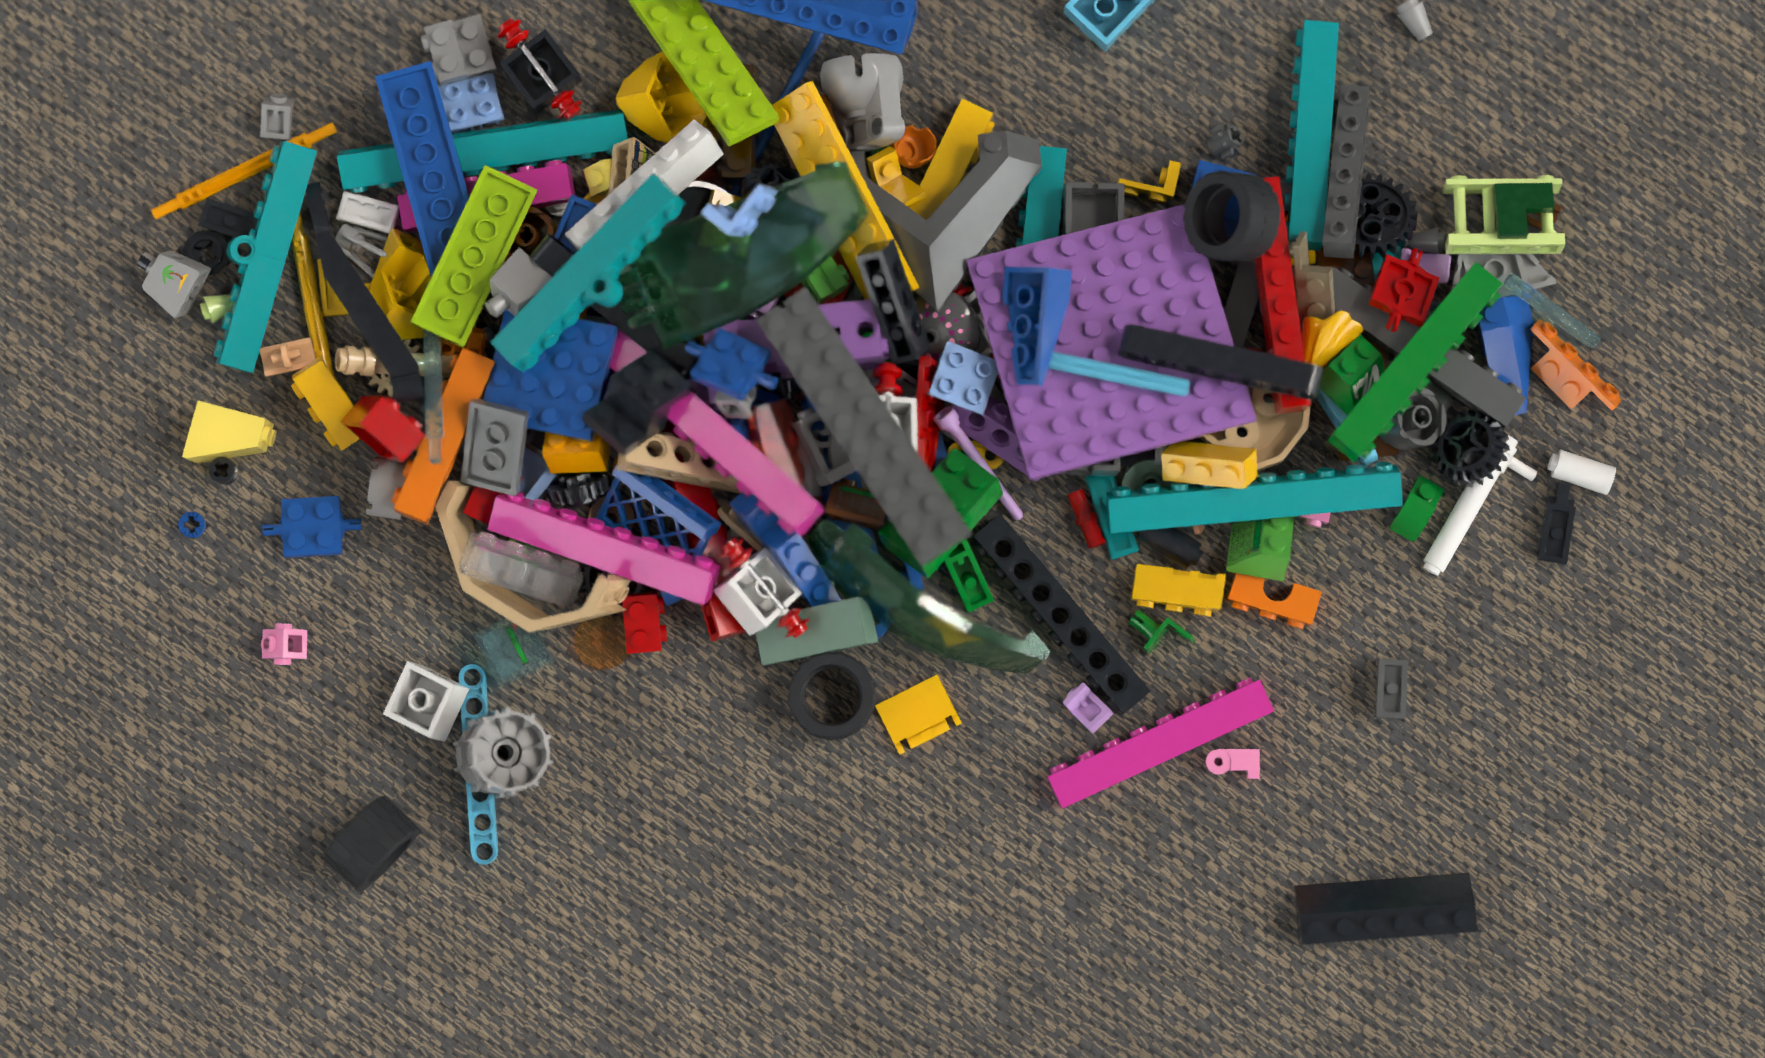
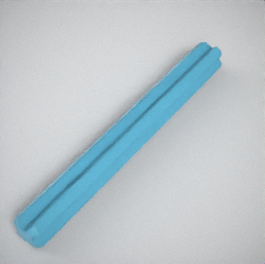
M1053 352L1048 367L1049 369L1180 396L1188 394L1190 385L1188 379Z

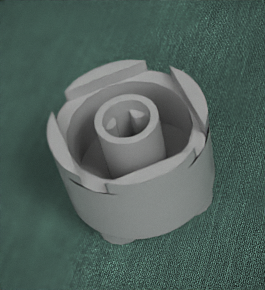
M374 458L373 463L378 465V469L371 470L367 501L369 502L368 504H372V509L366 508V515L401 520L402 515L394 511L395 504L391 503L396 488H402L407 477L403 476V472L408 462Z

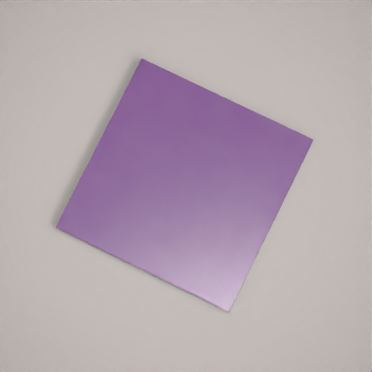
M1185 204L966 261L1030 480L1257 421L1247 386L1132 361L1118 355L1123 329L1126 324L1145 326L1234 346L1208 258L1195 250L1189 243L1188 236L1185 233L1183 221ZM1005 267H1050L1072 271L1070 300L1053 352L1188 379L1190 381L1188 394L1180 396L1049 368L1043 386L1017 385L1011 352L1014 347L1013 334L1008 332L1007 322L1010 321L1008 306H1004L1002 296Z

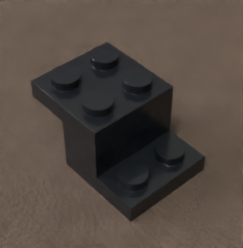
M649 350L610 377L605 399L584 412L582 421L621 455L625 456L664 429L670 407L690 394L693 385L654 351Z

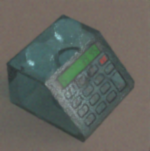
M507 618L473 634L498 686L501 688L554 662L539 631L527 632Z

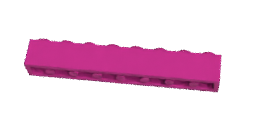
M521 492L516 496L501 493L495 498L488 526L490 531L702 605L713 596L720 565L712 563L713 560L706 556L698 555L694 557L686 554V551L680 547H666L658 544V541L654 538H640L631 535V531L628 529L605 526L602 520L579 517L577 512L573 510L556 509L551 507V504L545 500L535 499L533 501L525 498Z
M1250 677L1235 684L1237 690L1226 694L1225 690H1221L1208 696L1211 702L1201 707L1198 701L1182 708L1184 714L1177 718H1173L1172 713L1156 720L1158 726L1147 731L1146 726L1130 732L1131 739L1122 743L1119 738L1114 739L1103 745L1105 751L1096 755L1091 750L1077 756L1078 763L1070 767L1064 762L1051 768L1052 775L1048 776L1047 779L1061 809L1274 712L1260 679L1253 682Z

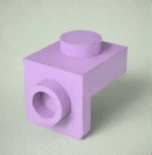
M1084 682L1078 687L1071 689L1063 701L1067 709L1092 734L1113 715V712Z

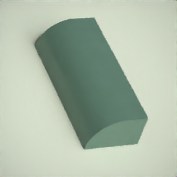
M861 597L801 609L798 616L801 619H809L806 623L808 629L796 639L793 636L785 637L788 632L785 626L777 627L779 616L766 628L756 632L762 666L878 642L873 615L868 604Z

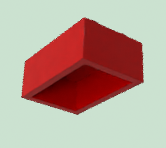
M363 395L341 420V423L382 459L404 462L426 436L420 430L422 425L412 416L406 417L398 411L400 405L389 396L385 398L381 395Z

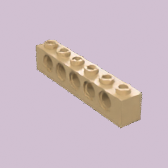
M662 432L656 434L627 455L623 456L620 453L618 455L617 470L738 494L742 493L735 486L738 483L735 478L730 475L726 479L714 468L717 463L711 457L708 458L711 468L703 464L702 457L693 449L696 446L693 441L688 439L684 442L682 439L676 438V435L672 433ZM646 447L652 448L656 453V457L649 455ZM674 452L681 454L684 462H679L675 458ZM774 454L766 456L792 480L794 479V461L786 460L785 457Z

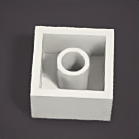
M407 661L383 714L429 738L446 741L469 688L423 665Z

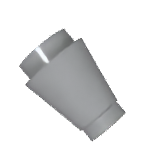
M1407 0L1396 7L1399 12L1397 16L1418 41L1433 33L1422 1Z

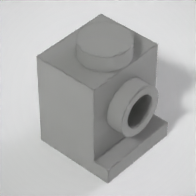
M753 387L748 392L743 402L717 391L714 402L725 418H751L753 413L749 408L755 399L756 388Z

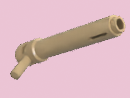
M345 346L344 348H338L336 351L335 368L336 371H342L344 375H354L355 372H359L361 376H372L374 373L388 374L371 347L356 349L355 346ZM411 353L418 363L420 376L450 378L452 370H449V366L454 355Z

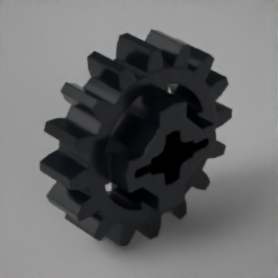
M606 472L568 473L561 475L559 481L553 482V485H549L547 492L550 503H553V505L566 504L580 507L591 501L598 500L599 495L605 494V491L610 490L611 483Z

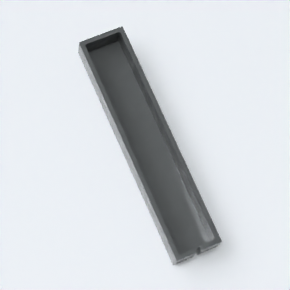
M805 287L784 301L786 308L782 310L778 305L759 318L757 322L920 564L925 567L973 534Z

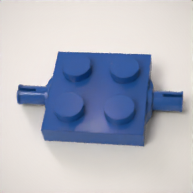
M719 328L706 347H702L692 341H689L685 347L686 353L699 358L690 373L692 380L742 402L748 392L757 384H761L771 390L777 385V378L764 373V367L772 356L770 349Z
M340 496L281 499L282 516L280 524L262 525L263 537L281 536L284 558L343 555L342 540L345 531L362 530V519H344L341 513Z

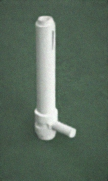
M1508 435L1509 440L1506 442L1510 450L1503 453L1507 456L1508 461L1499 463L1502 471L1494 470L1492 472L1494 480L1486 476L1483 485H1479L1475 481L1472 488L1465 487L1423 560L1425 562L1423 568L1436 576L1440 572H1444L1500 474H1504L1507 467L1530 481L1536 477V470L1513 457L1517 451L1515 447L1518 441Z

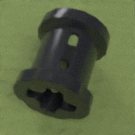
M217 457L209 465L210 477L219 484L230 485L238 478V467L228 458ZM221 465L229 466L227 469L229 475L227 477L219 475L221 472L219 467Z

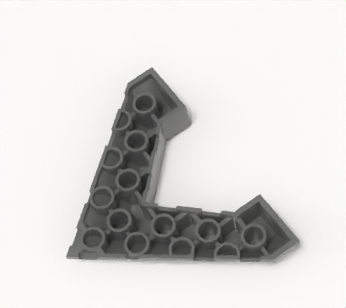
M1009 131L979 134L980 161L928 220H925L870 180L869 168L863 150L850 152L920 287L914 292L918 296L920 295L937 314L944 307V302L952 290H956L969 272L966 261L981 255L1003 224L1002 220L1011 208L1015 207L1025 193V188L1033 176L1036 177L1042 169L1039 140Z

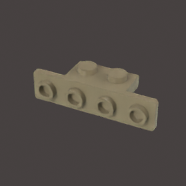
M1300 232L1296 241H1293L1290 247V257L1294 259L1295 263L1292 273L1297 290L1295 294L1301 337L1302 322L1306 316L1325 320L1335 313L1332 267L1309 265L1307 232Z

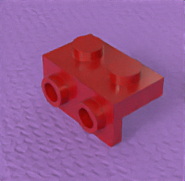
M651 589L649 593L627 594L626 598L622 601L623 608L626 609V611H623L627 654L662 651V642H667L666 625H660L659 615L665 614L663 597H658L657 589Z

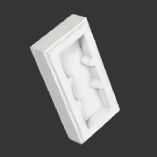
M344 191L336 219L389 234L391 229L395 228L400 210L398 205Z

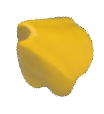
M1338 311L1325 320L1306 316L1302 322V345L1305 362L1324 368L1363 332L1362 325L1354 321L1346 311Z

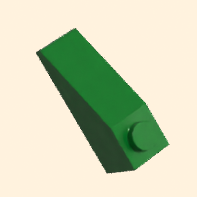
M967 539L958 544L943 562L967 612L970 613L993 602L994 599Z

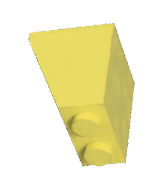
M198 401L182 457L194 463L213 461L217 457L233 458L263 453L267 451L268 446H273L276 430L273 429L274 424L265 418Z

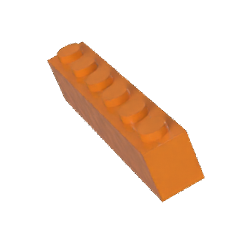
M462 348L460 355L454 354L449 366L452 374L449 381L443 380L437 396L441 397L437 408L432 406L427 416L426 423L430 425L426 431V436L415 448L418 452L414 461L409 460L404 469L403 476L407 478L403 487H397L393 494L391 503L395 504L393 509L396 513L428 525L435 505L440 498L465 440L470 401L474 398L482 400L489 376L495 364L494 360Z

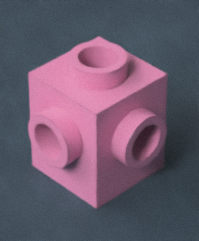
M283 623L275 624L274 629H263L261 640L262 659H274V665H291V660L307 659V630L292 629V624Z

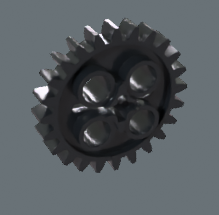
M1367 173L1366 180H1362L1357 229L1359 227L1360 229L1356 231L1354 251H1358L1359 259L1364 256V253H1369L1371 260H1374L1375 253H1379L1384 259L1387 250L1395 255L1397 253V246L1405 248L1406 241L1412 240L1413 231H1416L1418 211L1415 210L1416 201H1410V191L1402 193V183L1395 187L1392 186V177L1387 182L1382 181V174H1379L1377 179L1374 180L1371 174ZM1369 197L1373 198L1374 200H1367L1365 198ZM1389 214H1390V215H1394V216H1396V217H1393V218H1392V217H1388V216H1386V215H1389ZM1368 232H1372V233H1375V234H1377V235H1369V234H1367V233H1368Z

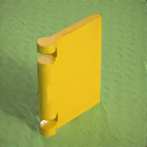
M938 675L875 705L899 755L905 753L900 743L904 739H907L911 749L949 731L950 728L945 719L952 716L956 726L962 724Z

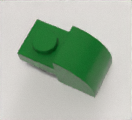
M1419 475L1389 529L1414 543L1431 518L1445 489Z

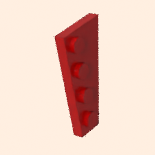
M921 356L919 358L917 385V453L932 473L934 471L940 428L933 419L943 409L944 400L929 395L939 363L931 356Z

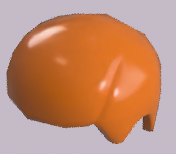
M913 125L906 126L903 137L899 141L890 144L897 152L899 164L909 169H917L929 163L938 149L937 139L929 128L918 129L913 127Z

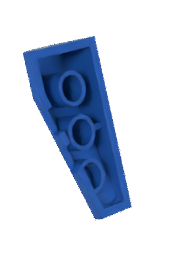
M1005 267L1002 296L1004 306H1008L1010 321L1007 322L1008 332L1013 334L1014 347L1011 352L1017 385L1043 386L1069 304L1072 271L1050 267Z
M1527 295L1498 298L1491 308L1485 305L1479 312L1484 317L1475 326L1484 365L1499 374L1497 378L1505 384L1511 382L1522 389L1521 395L1526 397V400L1515 416L1524 414L1527 411L1533 336L1530 328L1534 323Z

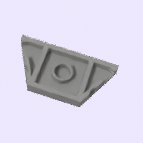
M1457 254L1450 292L1475 262L1503 283L1497 291L1501 295L1499 298L1555 285L1556 280L1545 271L1533 254Z

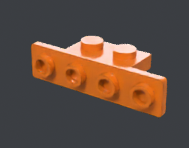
M1539 319L1530 328L1550 349L1531 367V370L1571 410L1591 391L1610 410L1613 411L1622 399L1619 397L1617 389L1610 383L1606 384L1598 376L1597 369L1592 364L1585 363L1578 356L1576 348L1572 344L1564 342L1557 335V330L1553 325Z

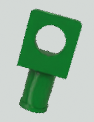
M1140 609L1134 615L1143 623H1140L1133 616L1128 623L1148 638V642L1144 646L1147 654L1151 653L1170 628L1191 644L1196 642L1192 635L1168 617L1163 623L1157 624Z

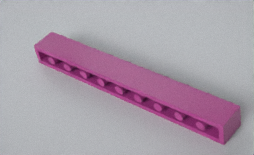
M620 329L618 330L610 369L614 372L613 374L646 353L644 349ZM693 392L670 407L667 421L669 420L676 426L672 431L684 442L688 439L696 444L693 449L705 460L711 457L717 463L714 468L726 479L730 475L738 481L735 486L745 496L749 497L752 493L759 500L756 505L768 516L772 512L778 516L780 520L777 523L788 534L795 531L802 537L823 514L825 510L815 499Z

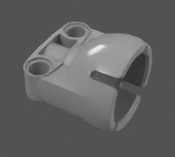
M863 54L862 76H860L859 70L855 68V58L852 55L830 59L822 65L820 72L821 87L823 93L828 97L841 137L849 152L860 150L866 152L885 147L899 141L904 135L905 123L901 116L900 105L903 67L899 58L895 55Z

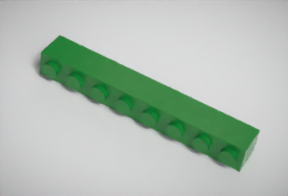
M1475 262L1327 441L1354 463L1360 456L1366 459L1376 447L1372 441L1379 434L1384 437L1393 427L1394 423L1390 421L1396 413L1402 416L1412 404L1408 399L1414 391L1420 394L1430 382L1426 378L1430 371L1433 369L1437 373L1448 360L1444 356L1450 348L1455 351L1465 340V337L1462 335L1467 327L1473 330L1484 317L1479 313L1486 305L1488 308H1491L1501 295L1497 291L1503 283Z

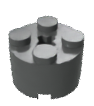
M1424 388L1420 394L1414 391L1408 398L1412 404L1402 416L1396 413L1390 421L1394 425L1384 437L1380 435L1381 440L1399 450H1410L1434 443L1438 436L1443 434L1446 427V411L1443 404H1439L1434 397L1436 395L1428 389Z

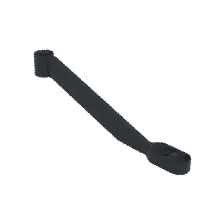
M320 182L309 183L306 188V194L325 279L390 375L395 401L403 403L424 398L425 392L418 363L331 235Z

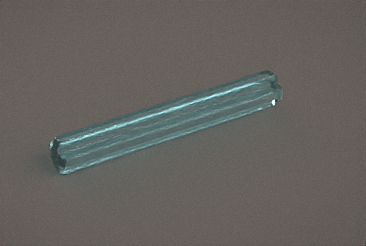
M1510 273L1505 278L1503 286L1588 348L1594 349L1601 338L1595 332L1515 274Z

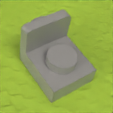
M280 93L271 94L264 99L261 104L260 137L290 139L292 108L294 107L295 99L287 98V95Z

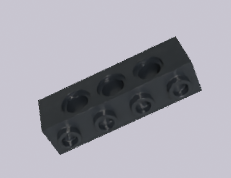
M894 239L867 244L856 256L883 338L887 339L888 353L892 364L917 360L926 352L930 344Z

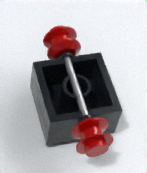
M511 18L505 21L498 28L500 33L497 37L499 39L506 38V49L517 48V50L499 63L504 73L536 115L551 105V109L558 108L561 113L558 119L566 118L568 121L574 118L581 111L579 106L582 104V101H574L572 99L574 90L571 89L582 82L580 74L546 29L526 42L529 31L520 30L521 20L514 21Z

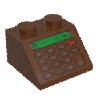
M841 478L840 483L834 482L825 509L826 518L878 531L884 527L887 513L870 488L857 487L858 482Z

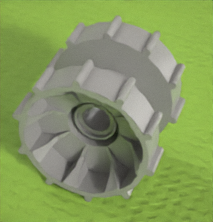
M507 707L501 710L502 713L495 710L490 712V716L480 717L476 721L474 719L467 721L468 727L462 733L459 741L453 743V746L457 747L456 760L458 766L454 771L461 773L464 780L471 786V792L481 791L494 794L497 799L503 798L504 793L509 797L516 794L515 791L526 789L529 786H539V778L544 774L547 765L553 764V761L549 760L550 747L548 739L551 738V735H546L542 727L534 720L535 714L525 715L511 712V708ZM500 745L505 746L508 750V758L505 761L500 760L497 756V749Z

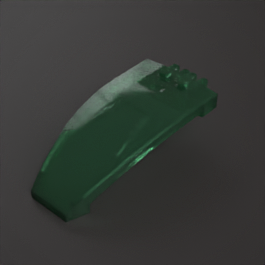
M846 163L814 165V172L773 187L778 191L774 197L776 202L768 212H762L756 220L758 222L756 229L749 236L745 235L742 238L727 235L703 214L661 230L659 236L640 251L639 257L632 263L627 264L629 271L620 274L617 279L622 287L632 283L636 285L623 290V296L619 301L622 304L621 309L623 313L646 308V311L631 316L627 320L629 327L636 328L652 322L663 349H667L741 319L774 301L799 284L838 250L868 217L867 208ZM749 197L728 205L739 211Z
M823 521L807 539L809 549H812V552L820 558L817 562L833 587L847 599L861 597L868 604L875 622L919 648L946 659L950 658L962 663L992 670L1023 674L1030 673L1051 653L1050 649L1033 631L1024 640L1014 638L971 621L940 604L906 580L870 548L875 541L854 523L843 532L839 527L833 525V522Z

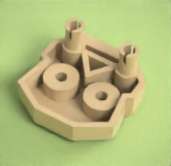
M1247 386L1257 421L1199 436V439L1206 444L1255 448L1257 471L1280 464L1308 429L1310 407L1304 412L1275 414L1274 400L1270 404L1263 400L1265 394H1270L1273 397V393ZM1244 428L1247 431V436L1239 437L1237 429Z

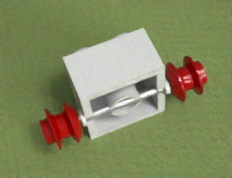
M735 537L731 538L721 547L723 553L720 555V558L727 556L731 560L728 567L737 569L719 584L713 592L749 636L766 628L777 616L780 617L777 627L785 626L788 630L786 638L793 636L796 639L808 629L806 623L809 619H801L798 616L800 608H792L790 610L788 608L802 594L801 590L767 548L751 555V548L744 549L741 546L743 538L738 541Z

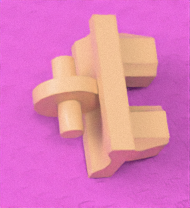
M310 337L260 348L265 377L298 371L316 360Z

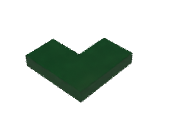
M1552 183L1494 184L1493 194L1498 239H1527L1526 213L1554 212Z

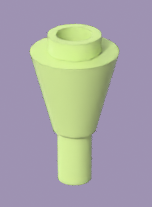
M230 294L203 296L204 302L199 305L204 319H211L213 324L224 317L226 312L230 313L233 306V301L229 300Z

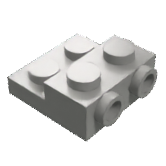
M481 14L453 22L452 20H447L424 27L426 35L421 36V41L425 53L431 51L436 79H439L441 85L497 70Z

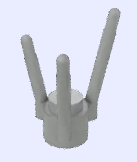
M344 224L337 233L335 241L342 247L341 250L346 256L373 278L375 271L353 253V250L358 252L363 247L375 254L386 257L387 253L365 242L364 236L384 242L387 241L388 236L365 230L357 225L351 227L348 224Z

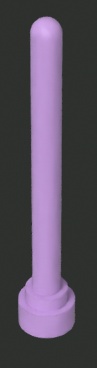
M948 406L939 411L933 420L940 430H945L947 433L950 432L968 458L996 477L959 426V415L952 406ZM999 481L1003 491V495L999 498L1000 502L1014 520H1020L1023 517V512Z

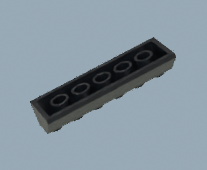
M1469 873L1294 886L1298 940L1301 945L1478 932L1476 904Z

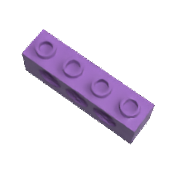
M989 396L982 416L948 403L947 407L952 406L958 413L959 426L965 434L1028 476L1010 410L1005 404Z

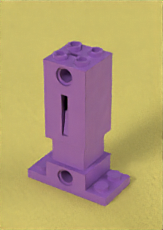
M711 288L699 289L704 347L711 342L719 328L770 349L772 356L764 367L765 374L780 372L782 379L795 378L757 322L758 319L740 321L737 314L724 315L722 302L720 303L719 296H715ZM870 299L818 305L861 370L875 369L879 364L886 363L885 359H890L887 339L883 338ZM872 332L871 336L862 338L864 333ZM708 387L711 407L718 415L723 414L714 402L717 390Z

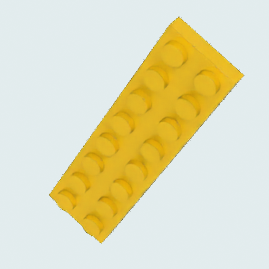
M813 81L807 82L772 105L779 115V122L774 124L859 290L864 299L867 300L870 297L856 256L867 244L894 239ZM896 243L911 291L913 292L920 287Z

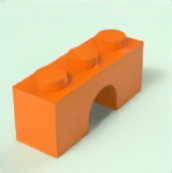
M1234 573L1226 601L1232 602V608L1248 612V609L1252 608L1260 611V617L1276 621V617H1281L1288 620L1287 625L1302 630L1304 625H1312L1322 591L1293 583L1285 600L1273 601L1264 593L1263 584L1265 578Z

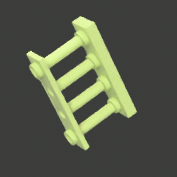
M1457 175L1446 179L1443 186V194L1454 195L1455 231L1447 236L1445 254H1561L1565 246V233H1557L1553 229V213H1541L1542 231L1539 233H1528L1527 239H1498L1495 227L1493 187L1494 184L1552 183L1553 194H1558L1562 186V178L1542 175L1536 179H1467L1466 176ZM1465 194H1482L1484 231L1481 234H1470L1467 231Z

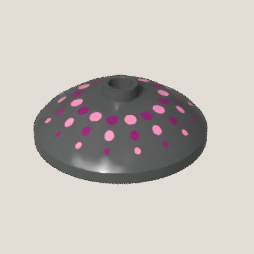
M952 291L945 300L944 307L937 314L920 295L918 296L916 293L913 295L930 347L922 356H931L938 362L947 341L977 352L980 343V326L974 310L964 298ZM928 332L934 335V340L929 338Z

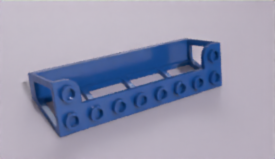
M702 0L902 55L911 38L918 13L917 0Z

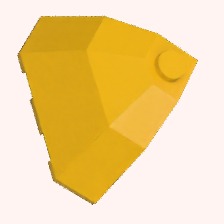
M663 51L645 60L622 82L615 98L618 108L623 111L630 123L653 139L668 143L688 124L696 120L711 132L717 142L718 130Z
M392 228L383 249L387 256L380 257L371 282L370 293L402 340L432 337L435 334L410 323L431 280L422 243L416 237Z

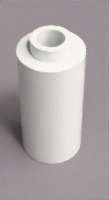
M1561 449L1558 454L1553 453L1551 455L1547 470L1552 471L1551 477L1605 495L1609 493L1616 473V467Z

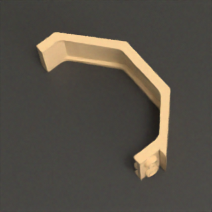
M461 480L447 482L435 507L464 592L527 632L555 629L626 611L618 603H621L626 598L629 592L627 586L631 580L622 576L617 577L614 574H609L607 578L603 575L599 576L586 603L581 609L554 616L547 614L498 583L492 575L472 517L462 513L475 486L460 482Z

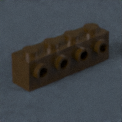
M743 64L758 85L759 73L754 64ZM718 132L719 147H723L722 152L724 153L717 162L718 175H722L727 185H742L747 173H751V167L756 166L757 133L728 146Z

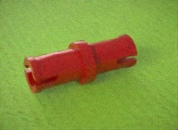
M1084 489L1067 495L1066 497L1069 499L1077 518L1075 520L1076 526H1080L1088 548L1093 549L1105 544L1106 541L1096 522L1097 514L1092 512L1084 494Z

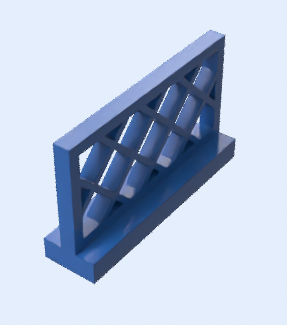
M616 465L612 474L615 476V479L596 519L602 520L605 526L611 528L622 526L630 531V524L639 522L643 537L661 538L663 546L666 547L671 546L668 536L678 535L681 547L686 551V554L691 555L694 552L692 556H702L711 536L718 532L722 523L659 478L617 470ZM622 482L630 488L631 499H622L619 489ZM646 499L652 503L654 515L645 516L641 500ZM633 502L638 518L628 520L624 504ZM617 506L621 522L615 523L606 516L610 507ZM669 515L674 519L677 531L667 532L663 516ZM656 518L660 534L650 536L646 520ZM687 532H692L700 538L696 548H689L686 537Z

